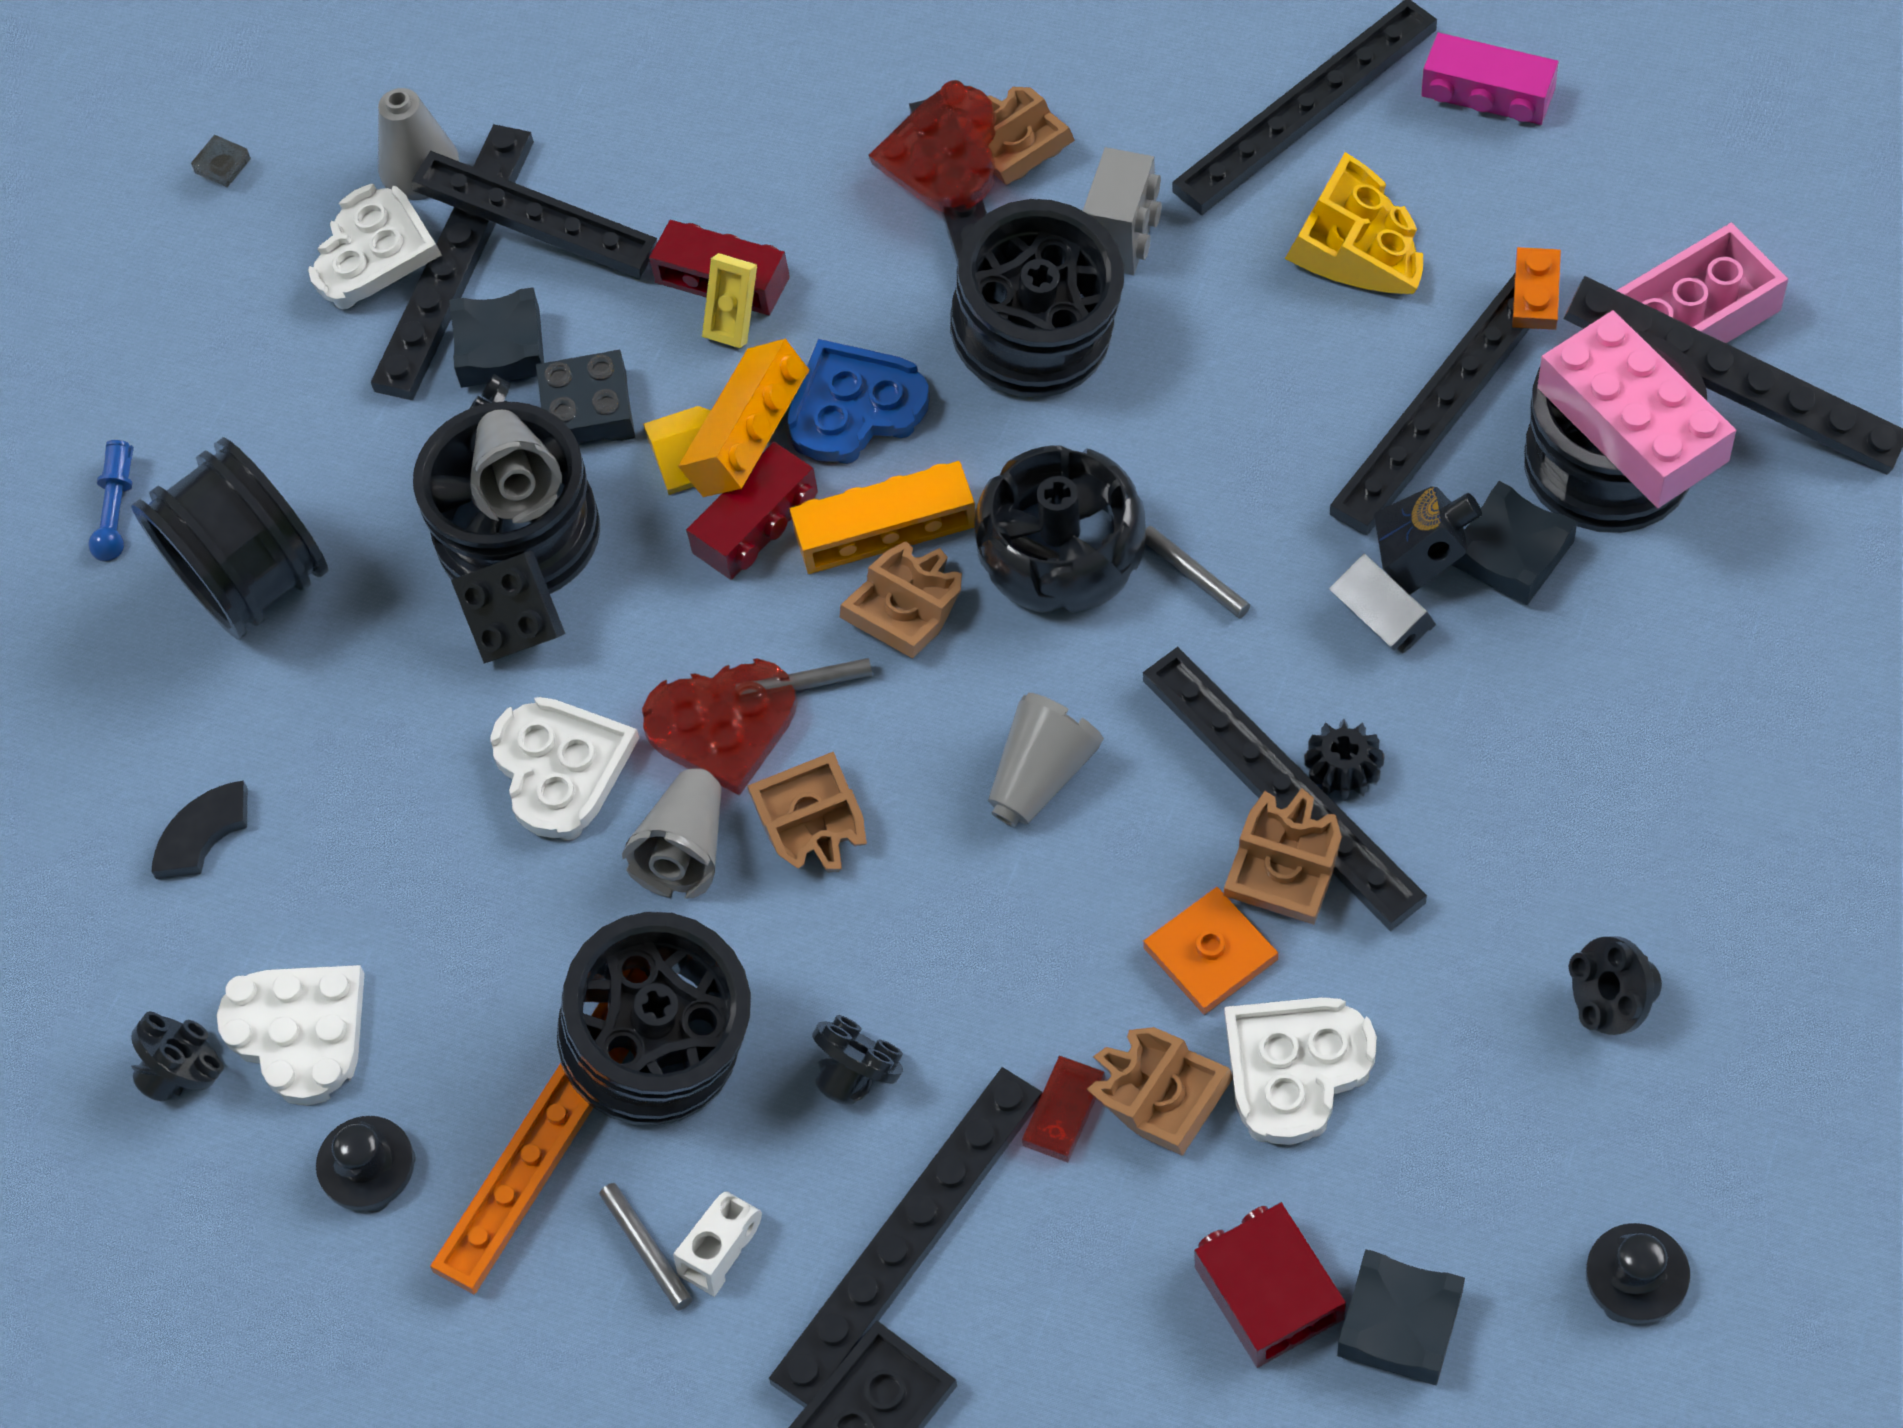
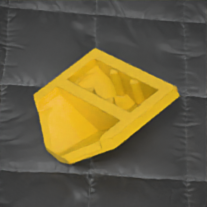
M696 406L643 424L669 495L694 487L678 465L711 410Z

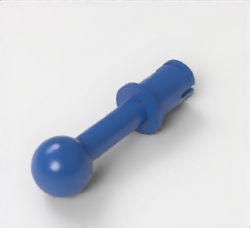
M109 440L106 442L103 472L97 478L98 486L105 489L100 528L92 533L88 546L93 557L100 561L113 560L124 549V541L117 528L122 492L132 489L133 483L129 479L134 447L122 440Z

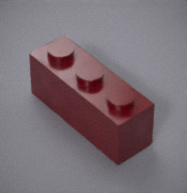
M669 220L649 257L655 283L707 298L711 258L718 253L757 264L751 311L768 316L771 315L790 278L785 251H781L772 245H760L742 240L733 234H721L703 229L694 223L685 224Z
M773 442L759 457L742 489L722 493L686 529L692 554L730 580L741 570L748 569L755 562L758 553L771 540H776L783 534L788 522L792 519L789 508L815 499L818 489L814 468L776 442Z

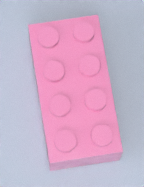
M1731 222L1616 291L1724 343H1728L1781 311L1788 278Z
M1614 310L1542 355L1537 388L1657 508H1660L1729 462L1736 429Z

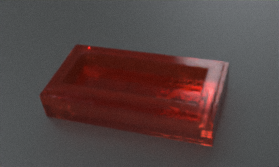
M1059 1055L1022 1138L1023 1146L1068 1163L1096 1100L1087 1089L1095 1081H1104L1105 1072Z

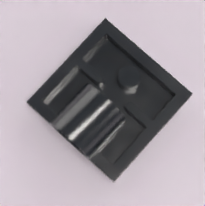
M533 550L451 580L484 664L565 634Z

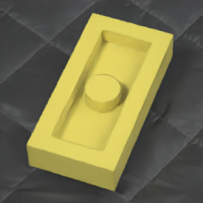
M719 253L711 258L702 337L737 348H742L747 344L757 264Z

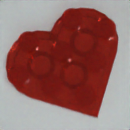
M958 80L948 81L942 86L941 90L927 98L868 155L873 166L927 206L939 211H945L944 207H956L965 204L966 208H970L984 199L995 183L993 178L995 159L988 145L996 134L994 129L996 111L992 101L983 91L972 86H964Z
M758 658L753 659L752 664H740L730 669V665L724 666L712 678L694 673L690 674V679H678L669 684L667 680H664L649 693L642 707L644 717L643 729L646 739L654 749L664 757L687 769H703L708 771L717 779L722 787L739 796L790 726L798 704L796 692L792 685L765 689L761 684L753 682L773 677L779 681H790L788 674L775 663ZM748 689L756 690V692L741 694Z

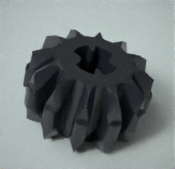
M1343 718L1338 729H1334L1325 723L1321 728V735H1311L1308 740L1309 750L1304 754V766L1309 770V778L1315 784H1322V791L1327 796L1334 790H1338L1345 801L1349 797L1350 790H1354L1361 796H1364L1367 792L1368 784L1377 785L1381 773L1379 769L1384 765V753H1382L1383 750L1379 749L1380 740L1377 734L1366 735V727L1363 722L1356 728L1351 729L1348 728V724Z

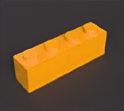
M786 338L746 350L678 465L703 498L742 489L809 372V368Z
M960 460L948 464H936L927 470L906 476H893L881 483L863 488H851L842 494L820 500H808L799 506L789 508L795 536L807 574L883 554L905 541L910 545H915L974 528L976 511L975 502Z

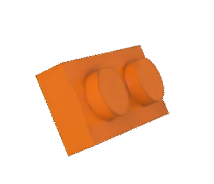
M1517 247L1512 327L1556 330L1559 303L1560 249Z

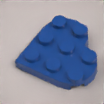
M818 339L807 365L809 372L791 403L788 425L793 447L798 453L818 461H838L843 464H849L858 459L860 451L867 446L873 435L893 436L900 439L910 436L914 431V426L921 422L928 411L930 401L929 386L925 377L918 372L917 365L898 356Z

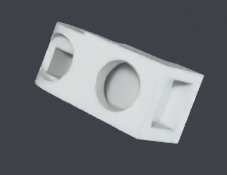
M723 1192L719 1195L674 1252L673 1256L677 1275L715 1297L726 1281L725 1274L740 1255L741 1249L748 1244L755 1234L761 1221V1210L729 1192Z

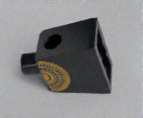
M1430 486L1374 513L1382 568L1409 595L1465 555L1467 543L1463 527L1482 516L1481 508L1476 499L1470 493H1466L1451 502L1438 487Z

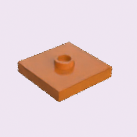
M1215 887L1143 940V948L1203 1015L1207 1014L1278 960L1277 950L1227 897L1223 896L1224 893L1218 887Z

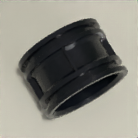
M520 402L483 404L465 410L446 421L429 437L422 447L414 467L413 490L422 517L430 530L432 543L439 561L451 580L533 550L549 593L552 594L570 583L586 567L598 544L600 516L592 488L587 480L586 469L577 440L568 426L557 416L540 407ZM491 411H511L517 415L556 458L562 474V484L565 486L554 505L540 517L530 520L531 524L525 527L502 533L504 518L498 517L499 521L489 518L480 510L465 530L453 524L452 520L459 506L473 501L477 507L470 489V478L478 423L483 416Z

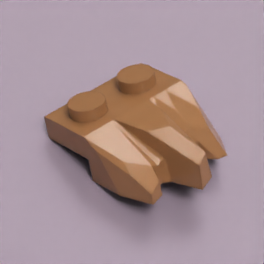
M1012 87L1008 90L1007 98L1003 101L991 95L978 99L977 101L982 111L981 114L977 117L968 116L959 120L965 136L981 161L1005 185L1021 179L1029 170L1046 159L1056 156L1064 147L1075 141L1070 128L1050 112L1045 99L1031 87Z
M905 541L883 553L868 567L867 581L840 605L839 617L913 659L941 631L961 591L962 573L955 571L943 573L948 557L940 548L923 557L915 558L912 556L913 547Z
M834 752L747 785L748 792L763 828L775 851L780 857L798 869L804 865L806 855L814 851L827 872H839L842 869L839 843L849 841L854 847L867 844L862 812L852 789L848 787Z
M1302 788L1289 806L1282 810L1276 807L1275 797L1264 791L1250 810L1239 838V848L1224 886L1223 896L1315 925L1330 883L1342 838L1336 815L1327 814L1318 821L1310 819L1314 797Z
M1150 1027L1129 1030L1127 1038L1131 1048L1128 1052L1105 1047L1093 1056L1111 1074V1077L1107 1081H1095L1087 1090L1133 1132L1146 1140L1183 1156L1233 1080V1075L1229 1067L1189 1051L1183 1039L1158 1028Z

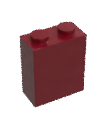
M1282 1202L1269 1209L1267 1206H1260L1252 1210L1242 1219V1224L1227 1232L1221 1229L1208 1234L1199 1242L1198 1248L1194 1250L1196 1271L1256 1368L1320 1334L1345 1318V1300Z

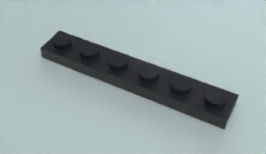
M431 150L412 180L414 192L638 279L641 278L650 262L649 257L657 244L656 237Z

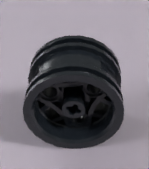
M1026 199L1007 203L990 211L974 224L963 241L958 257L956 288L950 310V334L957 354L975 376L1002 392L1020 397H1046L1071 390L1081 385L1096 372L1107 354L1114 328V318L1124 286V263L1119 248L1107 229L1091 215L1072 205L1046 199ZM986 300H996L1000 303L991 304Z
M1634 330L1707 401V390L1701 373L1686 354L1672 343L1656 335ZM1539 367L1532 387L1530 424L1526 433L1524 447V470L1529 486L1539 501L1552 513L1565 515L1577 521V527L1597 532L1622 533L1642 529L1664 519L1675 510L1688 493L1689 488L1660 508H1657L1537 388Z
M222 437L214 443L216 454L213 455L206 450L196 457L198 467L168 490L158 485L149 492L152 502L147 504L139 499L131 505V508L146 535L197 601L231 636L241 639L247 634L244 626L245 623L250 622L254 626H258L265 620L262 610L292 587L300 591L305 590L311 585L308 575L312 573L317 577H322L328 572V565L315 540L281 493L238 446L229 439Z
M643 912L624 916L603 926L584 942L570 964L563 985L562 1003L557 1022V1049L561 1066L575 1091L590 1106L608 1117L633 1125H662L680 1121L702 1110L721 1092L733 1072L750 1019L751 992L745 969L734 950L715 931L697 920L668 912ZM639 968L645 972L648 979L642 983H633L624 977L623 972ZM677 973L692 981L697 988L682 980ZM585 1002L608 1003L606 1020L584 1014L583 1007ZM695 1019H702L712 1026L713 1032L708 1035H698L690 1029L688 1024ZM624 1047L631 1051L634 1055V1060L630 1063L619 1064L611 1059L609 1051L613 1048ZM678 1063H683L684 1070L663 1074L661 1071L662 1068Z

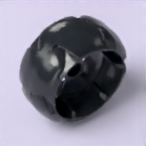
M1049 445L1034 448L1013 457L1004 465L1000 475L988 481L975 511L974 530L978 557L981 565L989 573L990 580L1008 599L1036 612L1049 613L1058 609H1067L1071 613H1079L1104 604L1124 588L1132 570H1137L1145 550V510L1143 501L1139 498L1134 483L1116 462L1104 454L1088 448L1083 452H1079L1062 445ZM1038 503L1039 519L1023 512V510ZM1103 509L1109 514V521L1114 529V533L1106 535L1102 540V547L1095 550L1085 541L1079 539L1081 532L1080 520L1088 518ZM1040 532L1042 539L1047 544L1053 547H1060L1059 561L1055 558H1048L1045 561L1029 557L1013 548L1011 539Z

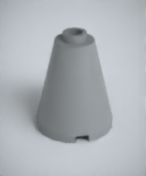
M406 88L393 89L384 94L378 104V173L381 182L386 188L388 187L391 190L392 186H397L410 200L430 198L413 191L412 180L430 150L459 161L458 151L414 91Z
M508 410L491 411L479 421L476 433L470 478V489L476 505L489 518L499 521V517L512 519L513 523H524L540 517L554 505L558 498L556 493L560 483L562 485V474L559 464L552 453L517 415Z
M1028 693L1026 696L1024 694L1018 703L989 795L988 802L994 807L992 815L1012 827H1016L1018 822L1029 824L1099 749L1104 739L1101 733L1084 718H1081L1079 723H1077L1066 714L1069 709L1060 703L1035 693Z
M703 769L682 771L626 842L622 852V858H626L629 863L626 871L643 888L666 897H670L674 890L677 892H687L685 898H695L705 893L712 884L716 865L721 785L711 773Z

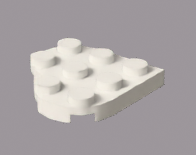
M368 184L354 190L340 201L339 205L342 210L336 216L335 221L330 222L333 236L318 247L321 255L315 261L314 267L309 266L308 271L312 284L325 300L334 302L335 306L339 309H348L357 301L373 295L442 254L410 201L397 186H392V190L389 188L376 189L374 184Z
M537 697L534 698L535 703L524 704L514 711L512 707H509L495 722L490 739L493 746V757L498 769L512 779L509 792L512 798V809L515 817L524 828L538 836L559 837L568 841L574 840L580 836L583 828L587 827L599 813L639 740L638 731L633 727L554 699Z
M360 965L265 970L248 974L247 976H236L228 982L226 994L221 999L217 1012L218 1031L228 1048L239 1054L243 1060L260 1063L261 1073L272 1091L281 1095L288 1103L309 1106L326 1102L330 1099L329 1094L340 1088L346 1078L350 1081L355 1072L359 1053L364 972Z
M1321 997L1224 1007L1235 1102L1241 1121L1246 1125L1249 1134L1256 1141L1293 1145L1309 1140L1312 1137L1320 1136L1326 1130L1327 1121L1332 1114L1334 1094L1352 1090L1354 1087H1360L1368 1081L1369 1073L1375 1063L1377 1036L1370 1019L1367 1016L1364 1019L1357 1010L1346 1006V1001Z

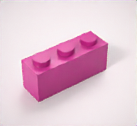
M1438 32L1423 68L1421 96L1438 102H1447L1472 108L1479 112H1489L1521 122L1542 125L1556 88L1559 61Z

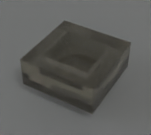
M214 134L191 162L195 174L228 187L250 161L251 157L247 148Z

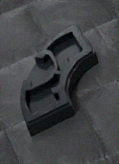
M244 780L211 789L195 798L177 813L165 828L154 852L151 872L156 879L201 874L205 857L214 844L231 832L247 828L248 788Z

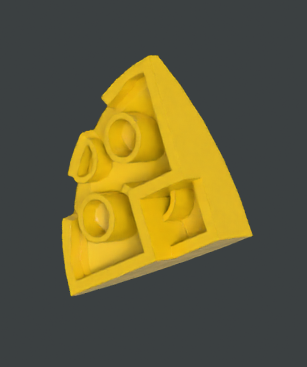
M1345 152L1285 259L1333 281L1386 293L1414 294L1423 271V253L1416 252L1413 241L1417 228L1406 207L1394 206L1391 200L1384 194L1386 183L1370 168Z

